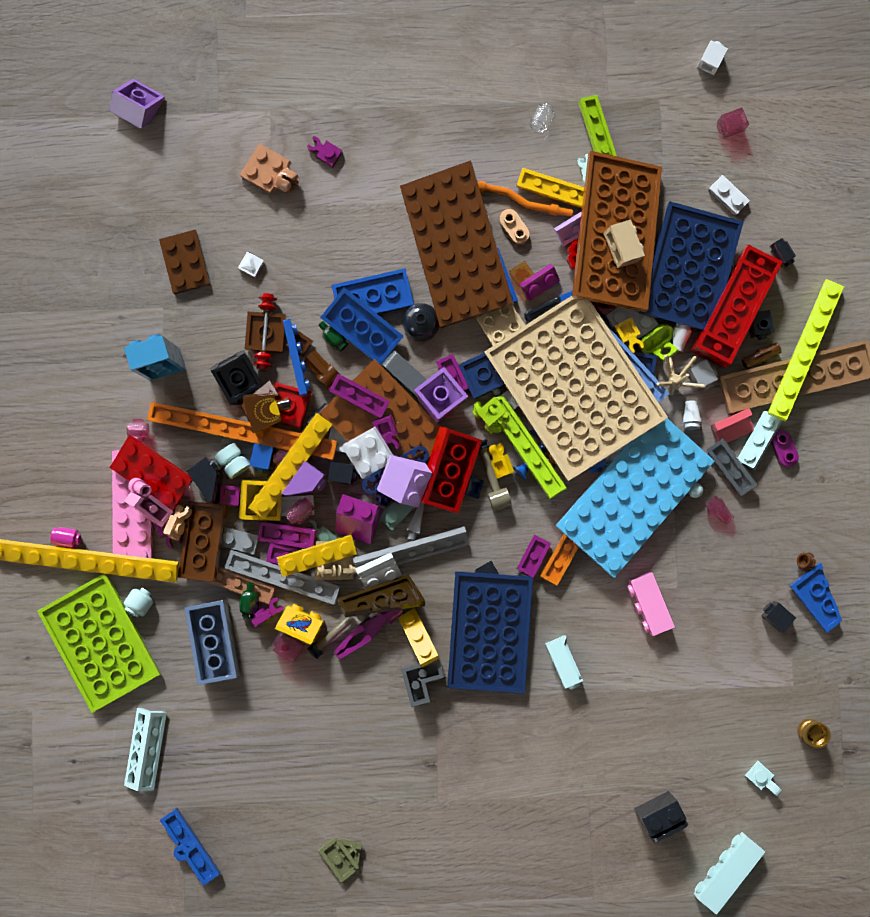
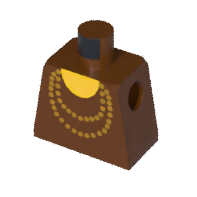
M275 392L243 396L253 433H257L282 421L281 411L291 409L289 398L277 401Z

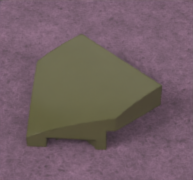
M333 838L318 849L341 883L357 871L362 843Z

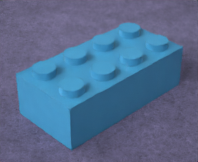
M160 334L151 335L148 337V340L142 342L141 340L132 341L129 343V346L124 347L130 370L149 381L186 370L180 348L164 336H160Z

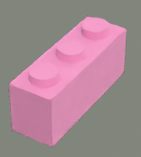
M649 572L629 580L627 588L631 597L634 596L637 603L634 605L637 613L643 616L644 622H642L645 632L655 636L674 628L675 626L653 573Z

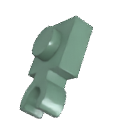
M312 519L309 520L313 524V529L317 530L316 541L338 539L325 526L318 529L317 523Z

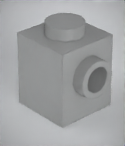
M707 359L690 367L687 371L693 383L706 385L705 388H702L704 391L713 387V382L718 380L715 367L710 366Z

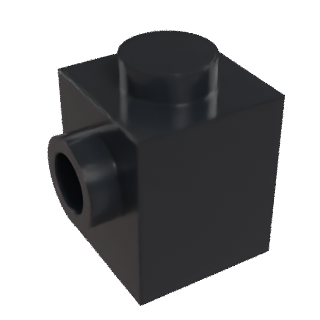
M770 310L757 312L749 328L750 338L764 340L774 333Z

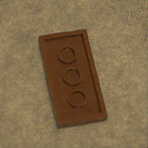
M189 501L188 507L192 510V513L186 519L178 578L216 582L227 505Z

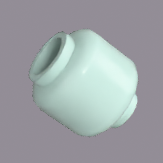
M144 588L140 590L133 589L124 601L125 611L137 618L138 616H144L153 604V600L150 597L151 593Z

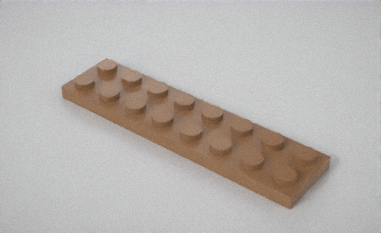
M864 340L816 352L797 397L870 379L869 341ZM791 359L718 377L728 414L771 404Z

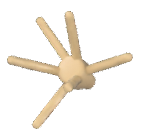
M664 355L669 380L668 382H658L657 386H668L667 391L670 393L669 395H674L675 390H678L680 386L706 387L704 384L683 382L690 376L686 372L697 359L696 356L690 360L680 375H677L674 372L672 357L668 359V356Z

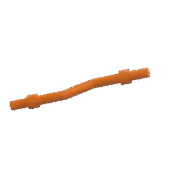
M484 181L478 182L481 193L490 192L506 195L526 209L546 212L552 216L572 217L573 210L561 208L555 204L550 206L529 202L509 188L489 185Z

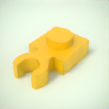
M632 317L614 326L619 339L623 343L628 342V348L633 354L635 353L633 349L634 344H637L640 349L644 348L643 342L636 338L640 335V332Z

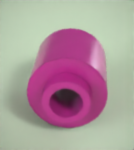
M53 528L50 542L55 544V546L75 549L77 545H80L81 534L75 529Z

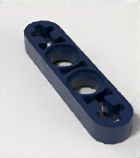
M416 446L399 457L410 459L407 455L411 454V457H414L417 454L416 450H424V458L420 459L418 457L414 460L424 463L429 457V452L423 446ZM385 467L363 480L362 488L366 493L374 494L378 492L379 482L374 485L375 489L371 490L370 488L366 489L367 481L374 482L377 480L374 477L377 474L381 480Z

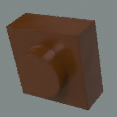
M298 331V335H295L296 343L300 342L302 353L299 355L303 357L312 345L313 340Z

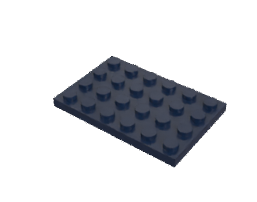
M669 201L653 257L648 310L646 312L639 311L638 313L703 331L727 285L744 221Z
M455 571L447 688L525 693L533 576Z

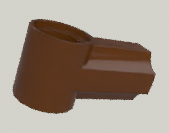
M316 350L311 352L304 360L306 365L317 375V378L327 389L332 386L337 375L340 374Z

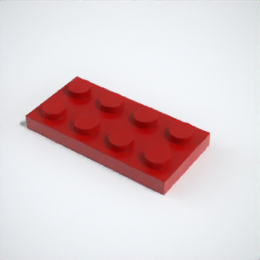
M132 435L127 437L109 467L129 482L134 478L143 480L152 489L150 495L172 511L175 510L193 481L189 474Z

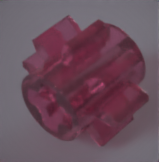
M133 419V423L127 424V436L132 435L143 442V437L148 438L149 424L144 423V419Z

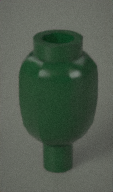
M324 321L319 323L318 326L323 330V338L332 349H338L341 352L348 346L347 339L334 328L328 326Z
M253 582L247 583V588L240 597L239 610L243 618H253V614L258 610V595L254 591L255 583Z

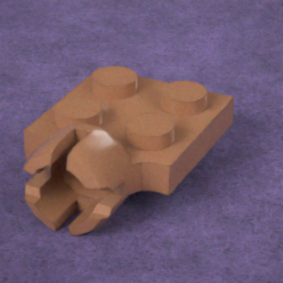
M258 144L240 173L241 178L270 194H273L275 190L291 194L295 191L294 188L290 187L291 184L298 186L300 180L298 174L289 169L292 164L289 159L261 144Z

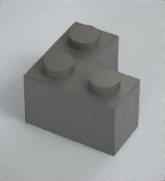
M440 658L424 667L421 666L420 662H416L401 668L411 707L429 703L431 699L426 682L444 678Z

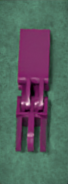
M403 609L379 612L378 616H374L360 624L334 651L336 657L342 659L368 643L382 629L385 622L391 625L402 615ZM366 632L361 642L347 647L344 652L338 654L341 649L348 645L353 636L357 633Z

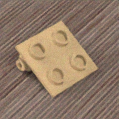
M513 305L484 314L476 319L492 346L525 326Z
M316 541V545H319V544H322V543H325V542H328V541ZM354 555L317 566L315 569V580L354 579V575H356L353 561Z

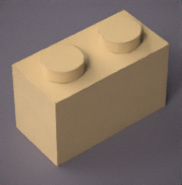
M631 220L612 225L604 232L617 268L636 263L645 256L644 247L639 242L636 227L632 224Z

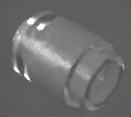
M549 103L539 104L531 119L530 127L539 133L547 130L556 114L553 110L554 107Z

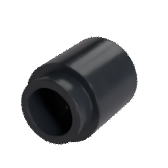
M781 238L769 246L773 257L783 261L782 265L785 268L795 262L796 254L788 241Z

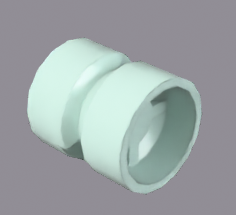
M235 443L228 445L215 455V459L220 466H225L224 471L230 479L237 477L250 467L248 460L240 456L241 451Z

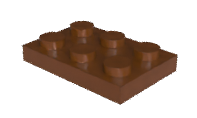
M196 230L159 239L174 295L211 285Z

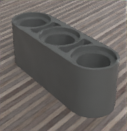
M393 351L381 365L417 398L414 389L427 379L396 351Z

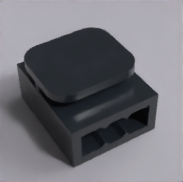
M669 791L634 808L652 842H659L688 826L683 810L677 799Z

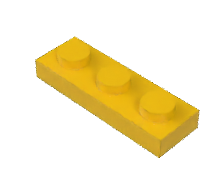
M414 608L401 615L398 619L421 666L424 667L439 659L440 657L416 609Z

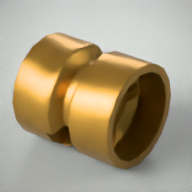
M805 719L798 725L797 734L800 740L809 746L823 748L829 743L831 734L825 724L814 719Z

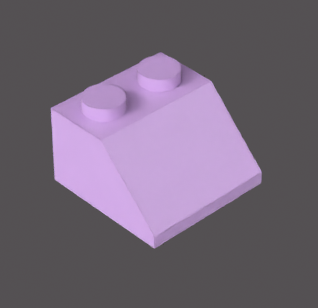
M390 455L377 490L401 504L419 507L432 472L425 463Z

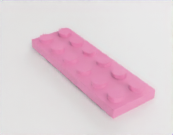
M119 450L112 451V462L117 456ZM112 470L113 554L153 559V522L124 502L131 492L128 487L129 481Z

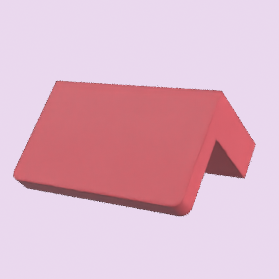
M750 408L710 425L717 441L724 438L729 443L753 432L754 426L749 418L752 415Z

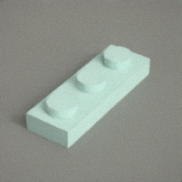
M767 411L763 412L738 457L743 465L753 470L758 466L782 423V420L768 415Z

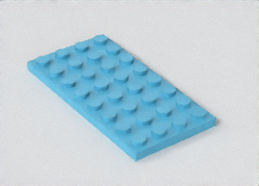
M666 419L625 445L556 524V527L609 575L615 578L712 465L714 460L669 419Z

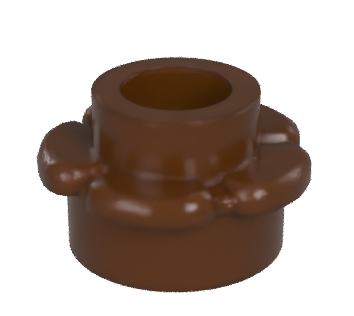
M801 553L797 557V565L804 571H810L816 564L812 553Z

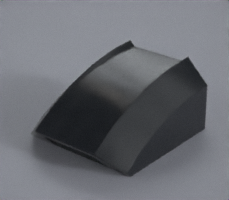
M245 350L235 353L210 368L230 405H241L244 395L253 394L263 386Z

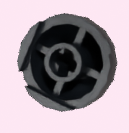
M417 303L410 306L403 316L405 333L418 342L432 339L440 328L435 309L426 303Z

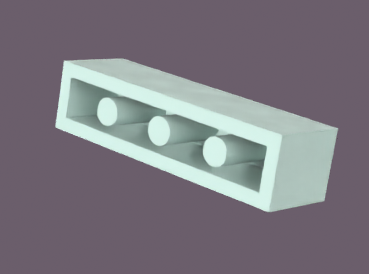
M743 832L733 838L731 847L720 855V861L716 866H712L709 869L706 879L699 882L695 888L694 895L716 915L765 853L759 845Z

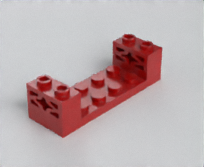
M748 244L740 252L733 266L734 271L704 330L697 336L690 352L722 368L731 365L783 261Z

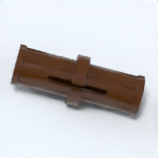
M777 342L764 349L759 348L756 350V353L742 358V364L747 370L759 363H766L767 359L781 354L782 349ZM768 352V354H766V355H764V356H762V357H760V358H758V359H755L756 357H759V356H761V355H763V354H765V353Z

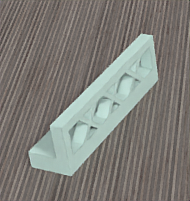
M137 708L124 786L136 791L154 790L166 712ZM143 714L145 715L144 724H143V721H142V719H143ZM133 774L135 775L134 783H132Z

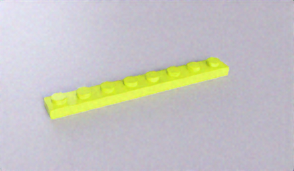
M827 279L824 281L768 410V415L782 421L788 419L844 286Z

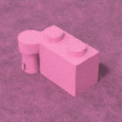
M139 478L132 479L128 486L131 492L124 502L151 522L162 527L173 511L150 495L152 489Z

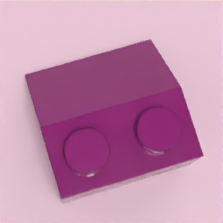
M342 494L336 512V533L344 536L351 535L353 539L372 545L384 508Z

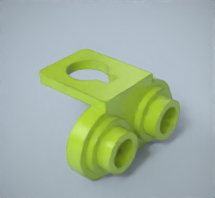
M668 324L659 325L652 332L641 338L644 348L640 350L645 354L653 353L665 362L664 355L661 354L663 348L671 349L668 354H665L668 356V359L679 352L678 348L669 342L673 337V328Z
M493 397L485 405L477 401L474 404L473 414L478 419L482 418L485 421V429L490 434L502 431L497 420L507 410L496 397ZM493 404L499 408V413L495 416L489 411V407Z

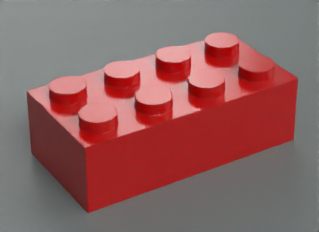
M440 426L427 465L432 475L421 499L422 503L459 513L482 439Z

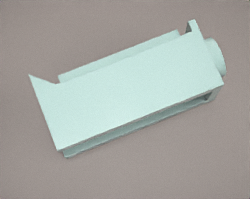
M564 635L545 643L563 687L565 689L569 687V690L579 687L583 679L580 677L579 670L565 642L567 636Z

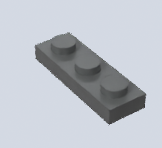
M724 438L707 449L741 496L758 485Z

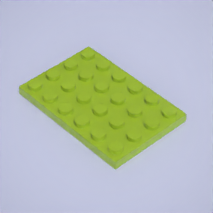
M108 574L96 577L37 611L91 713L161 675L132 618L125 611L126 607Z

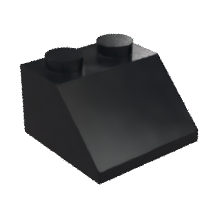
M205 457L189 468L187 473L207 501L217 504L220 500V488L223 483L224 475L221 472L223 468L217 460Z

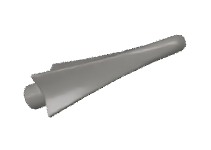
M420 502L419 507H417L407 528V531H409L407 539L415 541L416 535H420L425 503Z

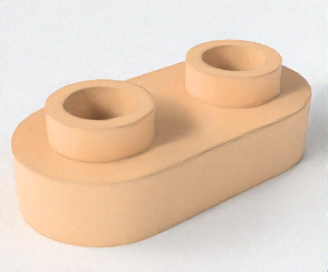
M504 210L500 215V225L514 244H525L529 238L528 228L514 210ZM511 216L513 220L507 221L506 217ZM522 231L523 236L520 237L516 233Z

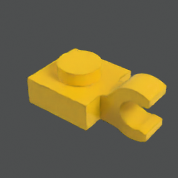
M499 443L488 447L493 457L491 463L496 478L499 479L513 473L514 469L508 454L503 455V444Z

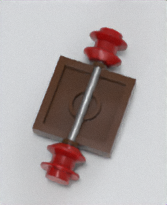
M263 293L262 296L258 297L262 300V304L258 305V307L263 312H247L244 348L245 350L260 351L254 355L257 358V362L253 363L254 366H257L256 369L268 370V367H272L268 362L273 357L268 352L283 353L285 339L283 320H286V314L271 313V311L277 309L273 305L277 298L274 297V294Z

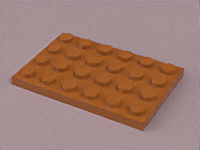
M374 359L352 381L390 401L381 418L392 415L398 430V434L394 437L399 440L400 447L396 449L393 443H389L393 456L399 457L416 446H423L429 452V457L424 462L428 465L440 426ZM336 396L319 412L327 421L333 424L332 426L348 442L374 427L372 422L380 419L339 396ZM418 449L414 457H411V454L407 455V457L411 460H415L418 457L423 459L425 451Z

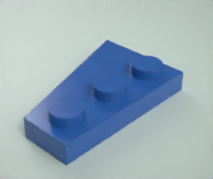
M819 562L810 571H807L790 584L789 587L824 632H829L842 621V618L829 589L830 585L825 578L823 566Z

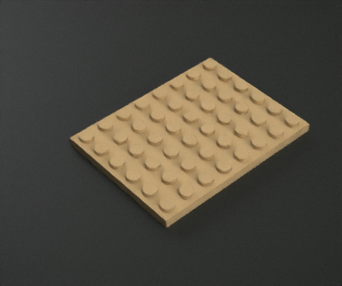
M570 296L484 351L568 482L668 419L603 319L588 300Z

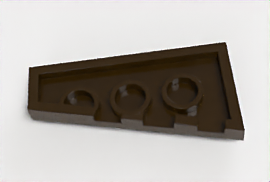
M409 574L337 599L345 618L425 606V599Z

